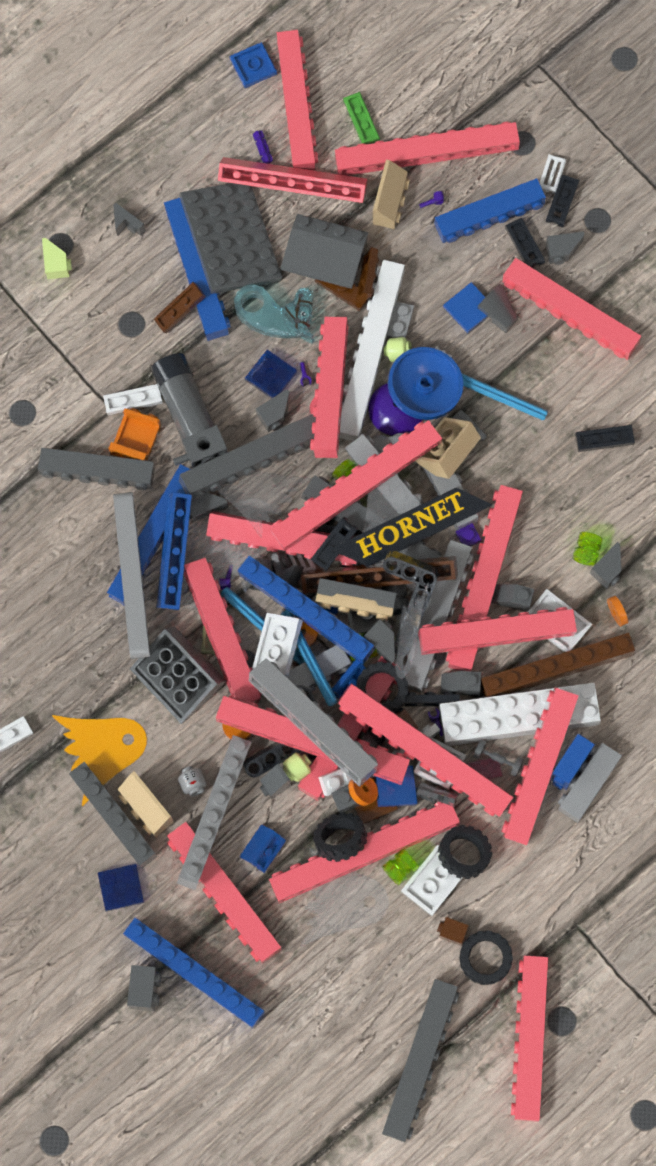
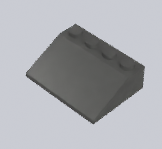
M297 214L291 229L281 270L352 289L367 247L368 232Z
M175 626L165 628L150 645V657L139 658L130 668L137 678L181 724L205 704L226 682L222 675Z

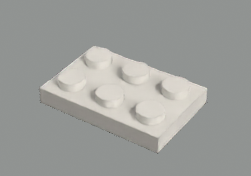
M546 589L528 612L529 614H537V611L540 610L554 612L557 608L567 607L568 610L572 608ZM575 610L573 611L577 629L576 634L569 637L548 639L563 652L573 650L592 626L588 620Z
M267 613L252 669L267 658L270 662L276 663L284 675L289 676L303 620Z
M439 845L435 847L401 890L404 895L431 916L434 915L461 881L456 875L449 874L448 870L442 867V862L438 859Z

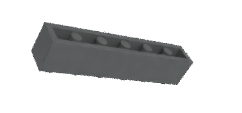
M41 448L38 471L45 478H53L54 476L61 477L62 480L66 481L78 479L83 483L93 481L104 486L117 484L121 488L133 486L138 490H147V488L152 489L155 465L152 461Z
M83 762L69 773L141 869L157 857L155 852L87 764Z

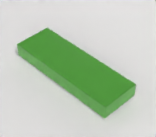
M358 92L344 97L343 102L361 144H373L380 141L361 93Z

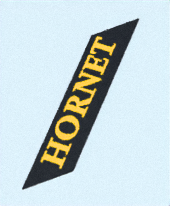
M454 488L331 548V550L369 567L385 559L390 551L399 552L492 506V504L459 488Z

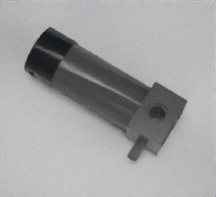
M176 353L155 362L151 366V372L164 397L182 439L185 451L184 455L173 459L174 464L177 466L189 461L191 468H195L228 453L217 425H214L186 356L182 353Z

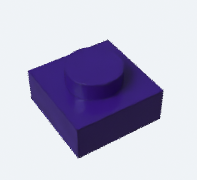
M473 523L455 532L461 544L471 547L481 542V538Z

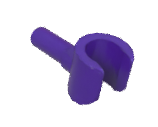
M434 192V199L420 203V208L431 204H443V192Z
M301 362L302 378L300 384L303 387L302 381L307 379L311 386V378L306 373L305 363Z
M233 565L229 566L226 578L219 579L220 590L226 587L231 588Z
M435 708L436 717H432L428 711L429 720L440 729L439 734L443 736V729L439 720V710Z

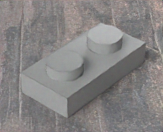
M396 301L387 338H406L414 305Z

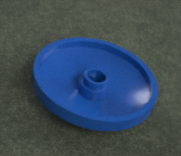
M418 347L404 352L395 360L388 375V390L395 405L405 414L417 419L432 420L447 415L456 407L463 392V377L456 362L446 353L430 347Z

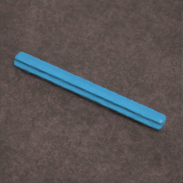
M462 373L463 386L540 420H545L548 414L547 410Z
M229 587L224 588L221 596L262 631L265 619ZM296 648L293 660L301 665L305 661L300 651Z
M288 610L281 613L282 616L294 618ZM300 630L297 647L327 705L333 706L337 703V699Z

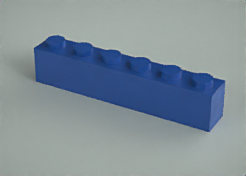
M536 178L436 216L434 225L442 243H451L456 241L458 237L470 236L479 229H488L492 224L504 223L513 216L519 217L529 210H538L545 205L546 196Z
M168 494L156 608L180 610L192 495Z

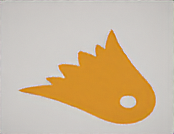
M52 715L57 722L71 730L63 735L69 739L76 740L64 749L65 752L71 755L80 756L73 764L71 771L85 762L102 785L134 763L146 748V733L143 727L134 720L127 718L76 719ZM125 734H131L134 737V742L131 745L123 743L122 738ZM83 795L82 807L88 802L85 795Z

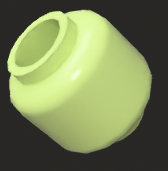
M405 337L390 338L387 341V345L384 346L385 357H388L391 362H395L401 354L412 349L411 342L407 341Z
M294 753L283 762V770L291 782L293 780L299 782L310 774L311 768L309 765L311 761L305 754L301 756L299 753Z

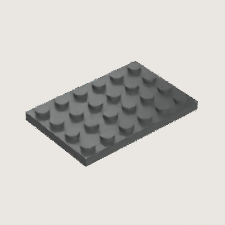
M230 183L180 192L179 197L211 294L281 281L282 276L251 186Z

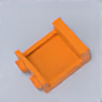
M124 408V416L115 440L109 446L110 455L148 461L161 427L160 420L153 414L144 415L137 409L130 408L129 410Z

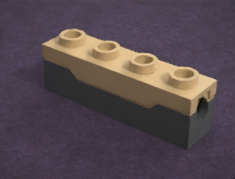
M320 578L316 604H319L323 609L335 607L338 608L339 612L349 613L351 610L356 611L357 615L368 617L371 614L376 615L377 619L388 620V618L393 617L397 593Z

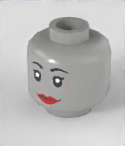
M192 766L186 767L178 777V782L184 794L194 797L204 792L207 782L201 769L193 768Z

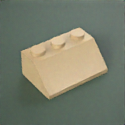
M387 159L373 207V224L395 229L396 223H400L402 213L399 210L400 206L404 207L406 196L403 194L409 188L410 179H407V171Z
M444 417L435 428L441 436L442 442L415 462L437 477L450 479L481 437L472 422Z
M133 771L118 788L120 792L118 797L124 805L129 804L132 807L130 812L136 820L141 819L144 822L142 827L148 835L153 834L157 837L174 823L173 819L136 772Z

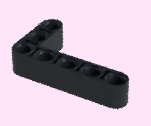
M390 551L383 562L384 570L417 584L394 641L395 653L403 656L410 651L438 580L439 570L435 566L397 551ZM388 560H395L397 565H391ZM411 566V567H413L416 571H415V572H409L406 567ZM425 574L433 575L434 579H427ZM418 591L426 592L427 596L419 595ZM412 608H418L420 613H414ZM405 625H411L414 629L408 630ZM398 642H405L407 646L402 647Z
M304 685L296 686L306 690L307 697L311 701L317 702L310 689ZM275 742L247 758L243 763V769L250 777H258L271 770L277 764L283 763L294 753L302 751L291 747L288 752H283L282 748L284 745ZM274 753V759L271 762H266V755ZM257 763V769L250 772L248 770L249 765Z

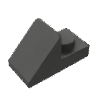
M115 203L113 206L117 236L126 226L133 234L137 233L142 236L146 231L144 223Z
M275 553L271 555L276 575L296 588L304 567L298 565L291 566V561L286 554Z

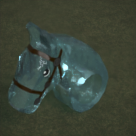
M255 284L247 285L237 292L234 299L236 315L251 330L276 338H301L310 344H313L315 341L313 339L314 336L309 332L313 309V292L310 289L299 288L295 298L283 308L261 286ZM250 298H258L264 303L259 311L253 313L244 310L242 305Z

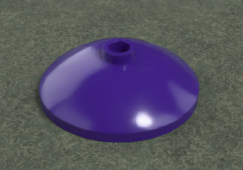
M388 383L379 387L371 396L368 406L372 424L380 432L389 436L406 432L409 434L414 431V427L422 422V419L411 417L398 407L393 406L394 402L389 394Z

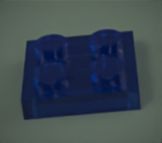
M267 349L246 375L245 381L272 399L283 392L297 374V369Z
M137 864L97 872L106 912L145 903Z

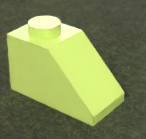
M42 238L47 280L69 277V270H72L71 259H67L66 253L48 239Z

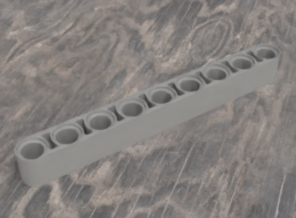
M133 492L113 494L130 658L150 657Z

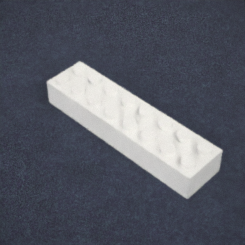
M595 683L558 688L579 695L567 730L600 724L601 719ZM554 688L440 704L439 711L444 744L452 746L480 742V740L488 741L535 734L537 727L540 728L543 722L540 720L543 709L547 710L549 704L546 701L549 691H553Z

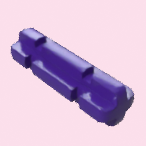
M257 130L253 133V138L257 141L256 146L260 156H262V162L271 164L273 158L269 154L270 150L266 139H263L265 138L262 130Z

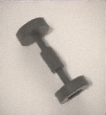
M480 740L473 758L479 760L482 753H484L496 762L512 766L511 775L516 777L524 759L518 757L515 763L508 761L506 757L496 752L491 753L484 750L487 742Z

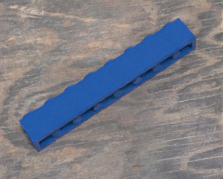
M177 198L164 202L165 211L189 285L195 282L206 296L196 307L207 341L229 335L228 328L231 326L228 317L223 315V311H225L223 301L218 300L217 295L220 293L211 294L181 200Z
M248 556L237 570L239 576L293 615L303 620L304 623L361 662V664L364 665L375 650L372 643L251 556Z
M134 918L124 931L125 937L252 1029L255 1028L265 1014L264 1010L138 919Z

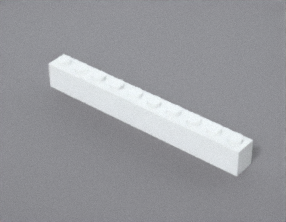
M383 260L382 265L377 267L376 276L378 280L372 286L374 288L373 299H369L367 304L369 313L368 317L364 316L362 327H364V332L359 334L357 342L360 345L359 350H355L353 356L355 365L354 368L349 370L348 378L350 383L345 385L343 396H346L345 402H342L340 438L354 441L361 435L393 310L405 272V265Z

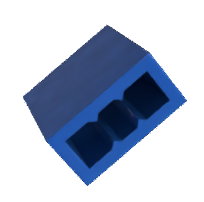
M577 734L552 772L550 778L553 781L552 785L560 790L562 788L567 790L589 757L595 744Z

